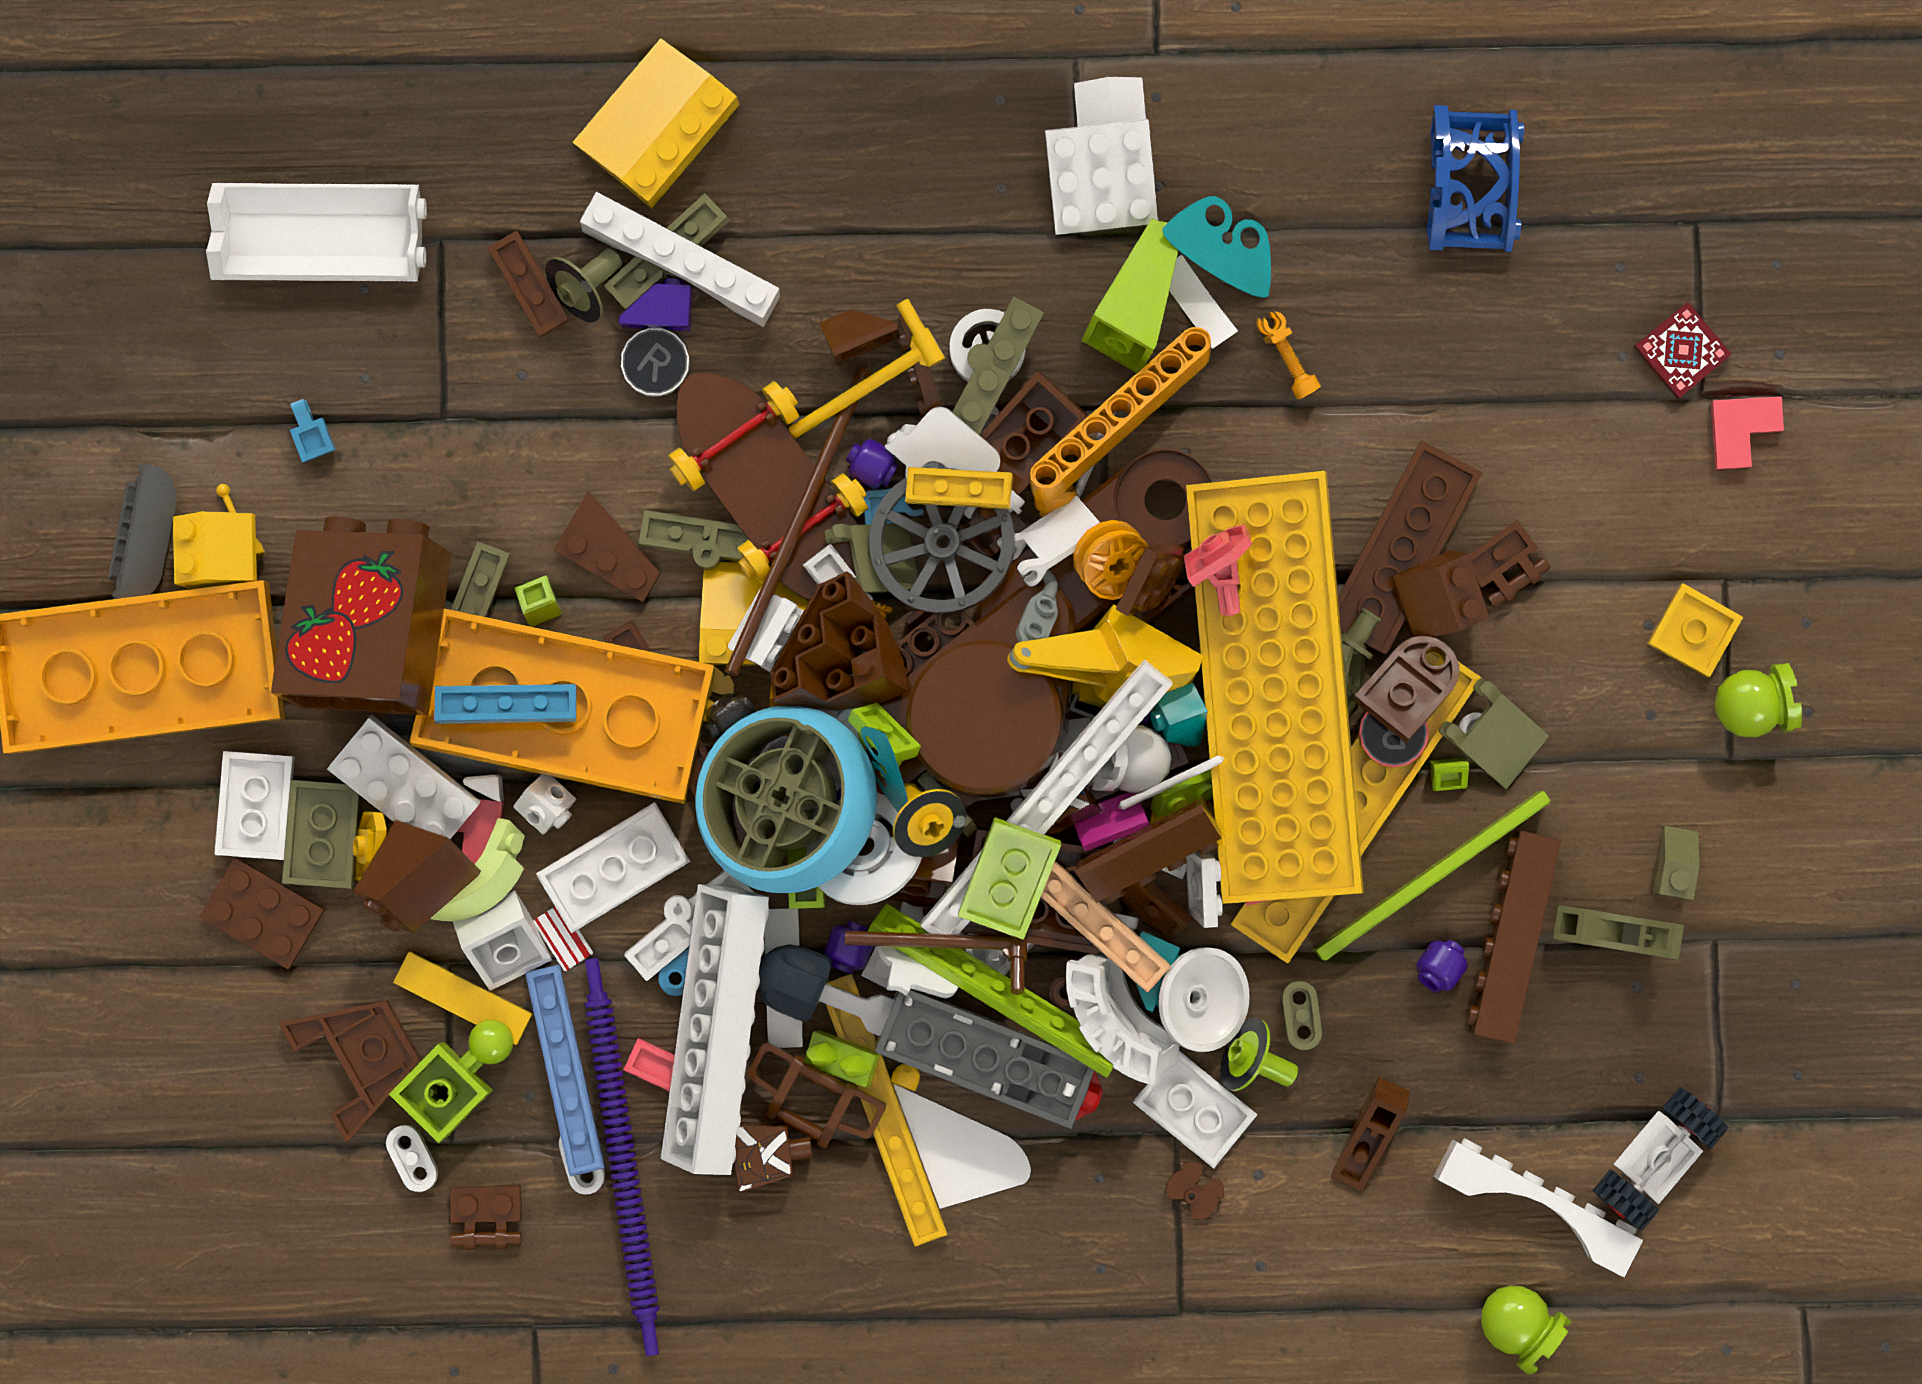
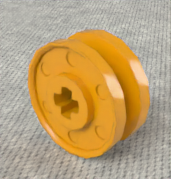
M1117 520L1100 522L1088 529L1078 540L1073 553L1074 568L1092 593L1104 599H1120L1146 547L1149 546L1140 537L1137 530L1126 522Z

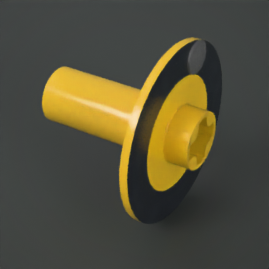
M914 783L904 784L908 802L900 809L894 821L893 836L896 844L904 853L913 857H930L941 853L958 839L966 823L964 804L957 795L950 791L934 789L921 792Z

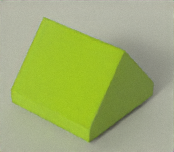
M1465 758L1430 760L1433 791L1467 788L1469 763Z

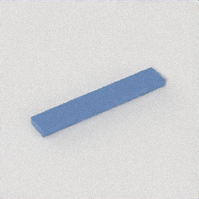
M555 965L526 972L569 1176L572 1177L605 1169L561 966Z

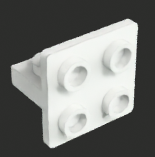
M759 592L728 644V648L734 651ZM774 594L746 659L770 672L804 611L786 598L782 599Z

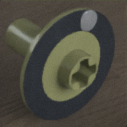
M606 248L581 269L566 259L554 257L546 264V277L552 291L562 305L577 318L592 323L600 319L603 312L601 299L595 288L622 267V261L618 254L610 248Z

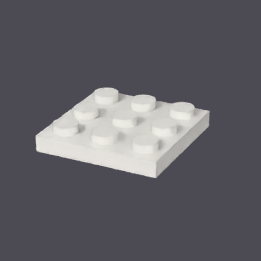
M1148 119L1045 130L1056 235L1148 225L1152 218L1158 221Z

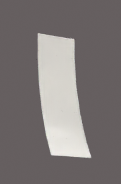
M1182 254L1178 256L1169 291L1195 327L1203 328L1209 333L1213 349L1238 332V330L1208 293Z

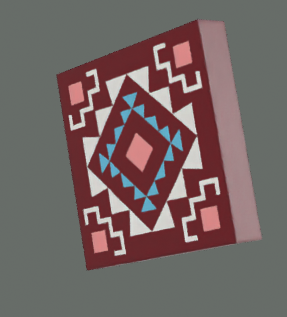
M1689 302L1685 303L1633 347L1676 399L1683 396L1732 355Z

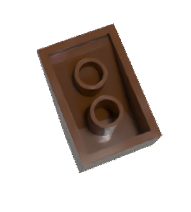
M1037 371L979 436L998 451L1000 466L996 472L1012 473V490L1020 495L1030 485V472L1034 464L1089 415L1042 372Z

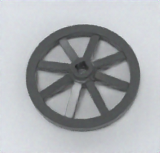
M937 468V469H954V468ZM907 478L900 481L880 502L870 527V555L881 582L901 602L927 613H956L983 602L1001 585L1013 561L1015 528L1009 509L994 508L997 516L957 532L956 530L967 507L955 506L947 524H944L937 505L925 504L933 526L928 529L893 511L898 502L906 496ZM887 520L925 539V543L884 554L883 535ZM1001 527L1002 546L998 561L962 546L964 541ZM948 537L950 539L949 546L943 549L939 548L938 540ZM931 554L910 592L896 581L888 568V565ZM956 555L992 571L990 576L978 588L968 594H965L954 558ZM941 560L944 561L955 598L932 600L920 597Z

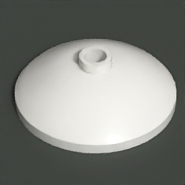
M1210 947L1192 949L1176 959L1165 974L1159 993L1160 1017L1168 1035L1178 1045L1197 1052L1213 1051L1230 1042L1241 1029L1248 1012L1250 997L1245 972L1238 961L1230 954ZM1193 993V998L1190 1001V995Z

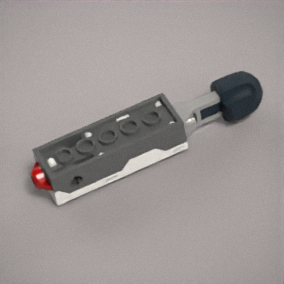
M788 944L776 947L767 953L760 962L758 994L767 1006L781 1014L804 1022L811 1018L819 1001L860 1017L867 1031L879 1036L874 1048L876 1053L1072 1129L1074 1121L1095 1112L1098 1107L1103 1088L1096 1071L1047 1041L915 989H910L907 996L897 991L894 998L878 994L865 999L827 984L831 968L830 958L802 946Z

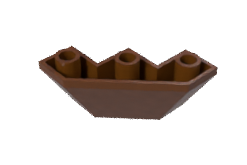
M848 571L818 585L770 670L773 701L778 704L840 711L864 707L874 703L882 704L908 691L904 661L889 625Z

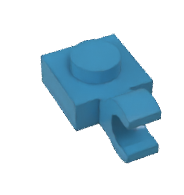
M301 399L291 403L290 405L299 427L291 429L290 432L301 461L306 463L337 451L324 418L313 420L307 400Z

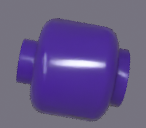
M867 439L862 446L855 443L846 458V462L851 464L848 471L849 477L853 480L856 479L860 484L871 490H877L881 485L886 488L899 463L895 462V455L887 450L884 445L873 439Z
M848 921L847 926L836 925L833 927L824 948V955L830 958L832 967L850 974H854L855 970H863L866 967L874 946L845 945V931L867 932V927L852 921Z
M1447 940V942H1431L1416 963V969L1419 973L1417 975L1418 980L1433 992L1438 993L1441 990H1452L1468 968V963L1463 956L1465 953L1464 949L1452 940Z

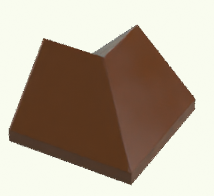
M848 310L819 323L836 365L899 339L897 334L899 329L896 322L855 310Z

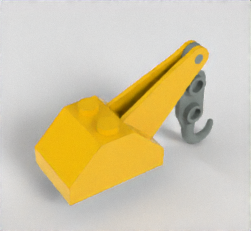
M1047 569L1042 578L1045 582V587L1027 603L1016 629V637L1019 643L1015 645L1007 657L1009 665L1018 672L1034 673L1091 684L1097 697L1107 703L1144 659L1172 681L1173 685L1167 690L1169 692L1187 685L1198 672L1204 656L1137 617L1124 615L1116 610L1117 606L1114 604L1093 630L1049 637L1058 615L1056 604L1058 583L1053 573ZM1029 571L1028 573H1026V575H1021L1020 573V576L1025 578L1028 574H1031L1032 571Z

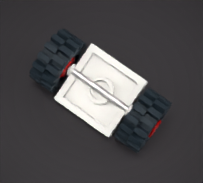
M1679 1087L1662 1107V1110L1679 1124L1678 1127L1667 1116L1658 1111L1614 1163L1631 1180L1630 1184L1610 1169L1592 1190L1616 1214L1627 1220L1641 1232L1660 1211L1642 1192H1645L1652 1200L1659 1204L1703 1152L1689 1136L1692 1135L1706 1147L1712 1149L1729 1129L1728 1125L1709 1107L1682 1087Z

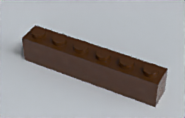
M1515 831L1514 837L1509 836L1507 840L1505 856L1509 857L1507 870H1501L1498 878L1497 890L1501 891L1499 904L1494 903L1490 913L1489 923L1494 924L1491 938H1485L1481 957L1486 958L1483 972L1478 971L1475 978L1474 991L1478 992L1475 1006L1470 1005L1467 1013L1466 1025L1470 1026L1469 1033L1515 1044L1561 840L1524 831Z

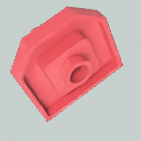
M1244 524L1227 528L1219 534L1209 536L1199 547L1184 555L1187 579L1194 587L1208 578L1214 588L1216 587L1221 615L1233 616L1240 611L1237 584H1240L1236 560L1252 545L1250 532Z

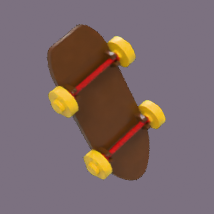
M695 373L688 376L682 382L677 399L678 429L686 453L680 447L670 453L668 457L673 467L669 470L681 486L686 483L693 492L703 486L705 482L748 538L745 543L737 547V551L742 558L738 561L740 567L749 578L755 576L763 584L815 467L780 421L781 419L788 426L799 418V414L794 407L798 402L787 387L782 389L775 381L762 389L768 401L766 403L754 391L732 379L711 373ZM844 473L831 481L837 494L834 493L824 479L780 579V582L787 589L808 601L812 598L818 585L802 565L829 545L826 543L824 531L831 529L835 524L857 525L849 511L857 518L868 510V506L863 499L867 496L865 490L856 479L851 481ZM849 541L831 544L856 576Z

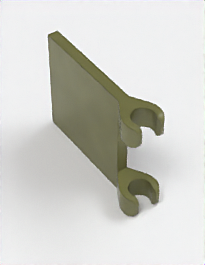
M835 524L831 529L825 530L824 536L827 544L849 541L856 573L855 580L866 594L890 592L881 582L872 563L869 548L871 525ZM886 524L883 535L884 554L912 547L908 530L896 524ZM915 558L888 565L896 581L906 590L911 591L918 578Z
M1480 678L1474 684L1473 689L1490 702V705L1466 734L1457 725L1451 724L1448 721L1441 725L1439 733L1457 746L1499 785L1507 789L1549 735L1505 697L1492 682Z

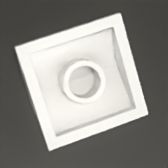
M1105 77L1074 83L1077 127L1146 119L1142 78Z

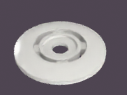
M877 792L876 814L868 837L874 840L873 851L865 856L857 855L851 864L846 867L854 872L853 876L841 872L831 880L818 886L830 898L850 905L877 903L898 892L916 872L922 857H913L904 853L896 844L894 837H891L885 826L878 821L880 818H883L893 826L898 814L886 796ZM823 834L815 842L808 845L807 855L813 852L827 835Z

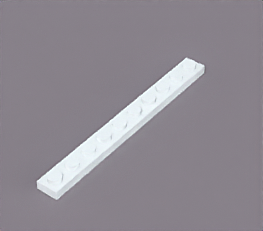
M1144 659L1006 822L1044 835L1173 685L1172 681ZM981 852L921 921V927L930 934L959 935L970 922L958 917V910Z

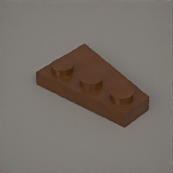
M589 491L553 550L643 603L661 574Z

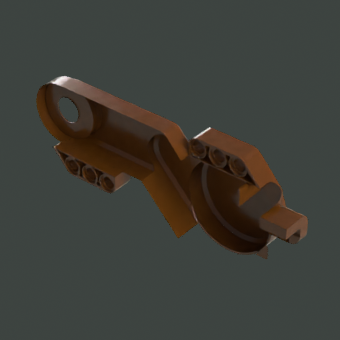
M1157 449L1146 452L1128 463L1083 499L1082 502L1099 522L1110 520L1126 522L1137 530L1148 546L1174 542L1183 547L1187 554L1192 551L1186 485L1212 483V479L1205 467L1191 455L1174 449ZM1161 480H1171L1178 483L1186 495L1184 510L1179 516L1171 520H1159L1153 517L1145 506L1147 490L1152 484ZM1027 545L1019 557L1012 561L1008 574L997 590L978 604L977 622L975 624L965 611L949 614L934 613L896 643L901 656L907 660L905 674L908 691L879 704L921 745L917 757L904 760L899 767L903 783H914L922 774L928 771L942 784L949 787L950 792L960 798L965 809L979 797L990 798L1008 795L1034 782L1053 761L1062 740L1063 729L1068 734L1073 681L1034 673L1018 672L1009 665L1007 660L1008 654L1019 643L1016 637V629L1027 603L1045 587L1043 579L1034 586H1028L1024 578L1020 576L1018 565L1024 560L1037 559V556ZM1073 553L1048 569L1056 577L1058 583L1056 594L1058 615L1049 637L1085 632L1100 620L1113 604L1117 606L1120 599L1109 600L1100 598L1088 589L1074 568ZM988 575V576L981 582V584H982L990 575ZM1190 582L1185 585L1175 583L1161 605L1152 610L1137 613L1138 619L1151 626L1195 590V586L1193 587ZM952 614L960 615L962 621L957 629L948 630L945 628L944 623L948 616ZM924 636H932L934 638L932 649L927 652L919 651V640ZM874 748L872 750L873 753L878 755V751ZM869 752L867 755L870 762L875 761L879 765ZM875 768V772L878 779L880 780L882 785L887 788L885 778L882 777L880 771L877 768ZM876 781L877 792L885 796V794L883 793L882 789Z

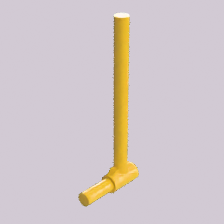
M909 299L900 302L896 306L913 334L910 344L912 350L791 425L789 432L795 439L919 362L921 365L932 367L945 359L930 330L924 327Z

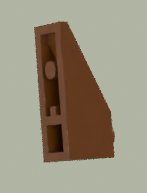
M1378 1077L1361 1108L1334 1166L1331 1177L1363 1191L1407 1112L1409 1090Z

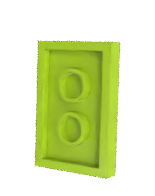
M994 818L959 907L958 917L1024 940L1060 850L1061 841Z

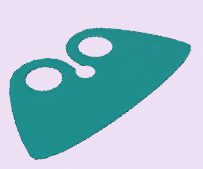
M1209 196L1196 201L1179 212L1163 227L1162 232L1167 240L1194 263L1241 291L1257 297H1268L1271 284V254L1268 235L1261 224L1254 220L1245 219L1240 221L1232 232V242L1225 244L1222 241V235L1229 230L1232 224V212L1224 200L1216 196ZM1211 205H1218L1224 211L1225 219L1220 226L1214 227L1206 220L1205 213ZM1246 227L1254 228L1259 234V244L1253 249L1246 248L1240 240L1241 232Z
M862 727L861 734L867 749L873 758L884 766L887 772L885 774L875 761H871L875 779L896 812L899 813L900 809L908 802V797L891 744L887 736L881 731L871 727ZM866 736L873 741L878 755H875L869 747ZM875 768L882 773L886 780L887 788L878 779Z

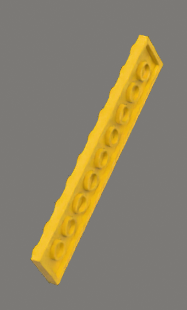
M1429 652L1425 655L1426 661L1430 665L1440 666L1444 663L1442 656L1437 652ZM1459 663V678L1454 690L1427 720L1429 730L1427 745L1421 755L1414 761L1394 768L1382 766L1374 762L1364 752L1360 745L1359 736L1352 743L1351 753L1360 855L1366 850L1443 736L1439 733L1441 725L1445 721L1452 723L1473 692L1474 684L1478 679L1482 678L1461 663ZM1334 895L1269 900L1248 906L1244 902L1230 925L1288 964Z

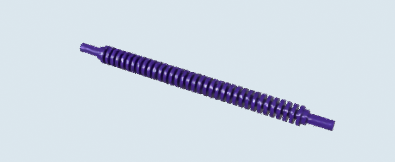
M593 958L585 960L590 994L587 995L588 1002L584 1003L585 1008L592 1007V1011L586 1012V1017H594L593 1020H588L587 1024L588 1026L595 1025L594 1029L588 1030L589 1035L596 1034V1038L590 1039V1044L598 1043V1046L592 1047L591 1050L592 1053L599 1052L598 1056L593 1057V1062L600 1061L601 1063L594 1066L595 1071L602 1070L601 1074L595 1075L596 1080L603 1079L602 1083L597 1084V1089H605V1091L598 1093L599 1098L606 1097L605 1101H600V1107L608 1108L602 1110L601 1115L609 1116V1118L602 1120L603 1125H610L609 1128L604 1129V1134H612V1136L606 1137L605 1141L606 1143H613V1145L606 1147L607 1152H614L613 1155L608 1156V1161H616V1163L609 1165L610 1170H617V1172L611 1174V1179L619 1180L612 1183L613 1188H620V1190L613 1192L614 1197H621L620 1200L615 1201V1206H623V1208L616 1210L618 1216L624 1215L623 1218L618 1219V1224L626 1225L619 1228L620 1234L627 1233V1235L620 1237L621 1243L628 1242L627 1245L622 1246V1252L630 1251V1253L623 1255L624 1261H631L625 1264V1270H632L626 1273V1278L634 1279L627 1282L628 1288H635L629 1291V1297H637L630 1300L631 1306H638L632 1309V1315H636L637 1322L641 1323L645 1355L652 1356L659 1354L654 1320L657 1319V1311L660 1309L659 1305H652V1303L658 1302V1296H650V1294L657 1292L656 1287H649V1285L655 1284V1278L647 1277L653 1275L654 1270L652 1268L646 1269V1267L653 1265L651 1259L645 1260V1258L651 1256V1251H643V1249L649 1248L650 1244L648 1241L642 1242V1240L648 1238L647 1232L641 1233L642 1230L647 1229L646 1223L639 1224V1222L646 1220L645 1214L638 1215L639 1212L644 1211V1206L636 1205L643 1202L642 1196L635 1197L636 1194L642 1193L641 1187L634 1188V1185L640 1184V1179H632V1176L639 1175L638 1169L631 1170V1167L637 1166V1160H629V1158L636 1157L635 1151L628 1152V1149L634 1148V1142L627 1143V1140L633 1139V1134H625V1131L632 1130L631 1124L624 1125V1122L630 1121V1115L623 1116L622 1114L629 1112L628 1106L621 1107V1104L628 1102L627 1097L620 1098V1095L626 1094V1088L618 1089V1086L625 1085L624 1079L617 1080V1077L623 1076V1070L616 1071L615 1069L622 1067L621 1061L614 1062V1059L621 1057L620 1052L613 1053V1050L619 1049V1043H611V1041L618 1040L617 1034L610 1035V1032L616 1031V1025L609 1026L608 1024L615 1022L614 1016L607 1017V1014L614 1012L613 1007L606 1008V1005L612 1004V998L608 999L607 991H603L599 959Z

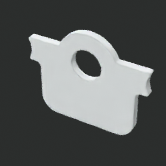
M945 407L931 409L911 433L904 434L901 430H898L895 438L885 445L887 450L907 466L906 478L908 467L922 468L931 461L940 462L946 468L996 472L1000 466L998 451ZM967 507L964 515L970 519L977 507Z
M904 901L902 902L900 912L921 924L925 917L923 915V907H914ZM877 946L879 956L890 966L887 990H896L907 996L910 989H915L941 998H949L956 993L958 986L914 959L900 955L894 947Z

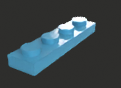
M576 684L435 686L434 721L436 724L577 722Z

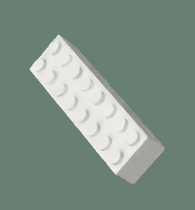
M698 884L661 1152L662 1160L693 1174L731 1175L732 1164L736 1158V1133L741 1122L740 1104L745 1090L746 1060L750 1055V1031L755 1019V995L760 983L758 973L760 958L764 952L765 922L769 917V897L731 886Z

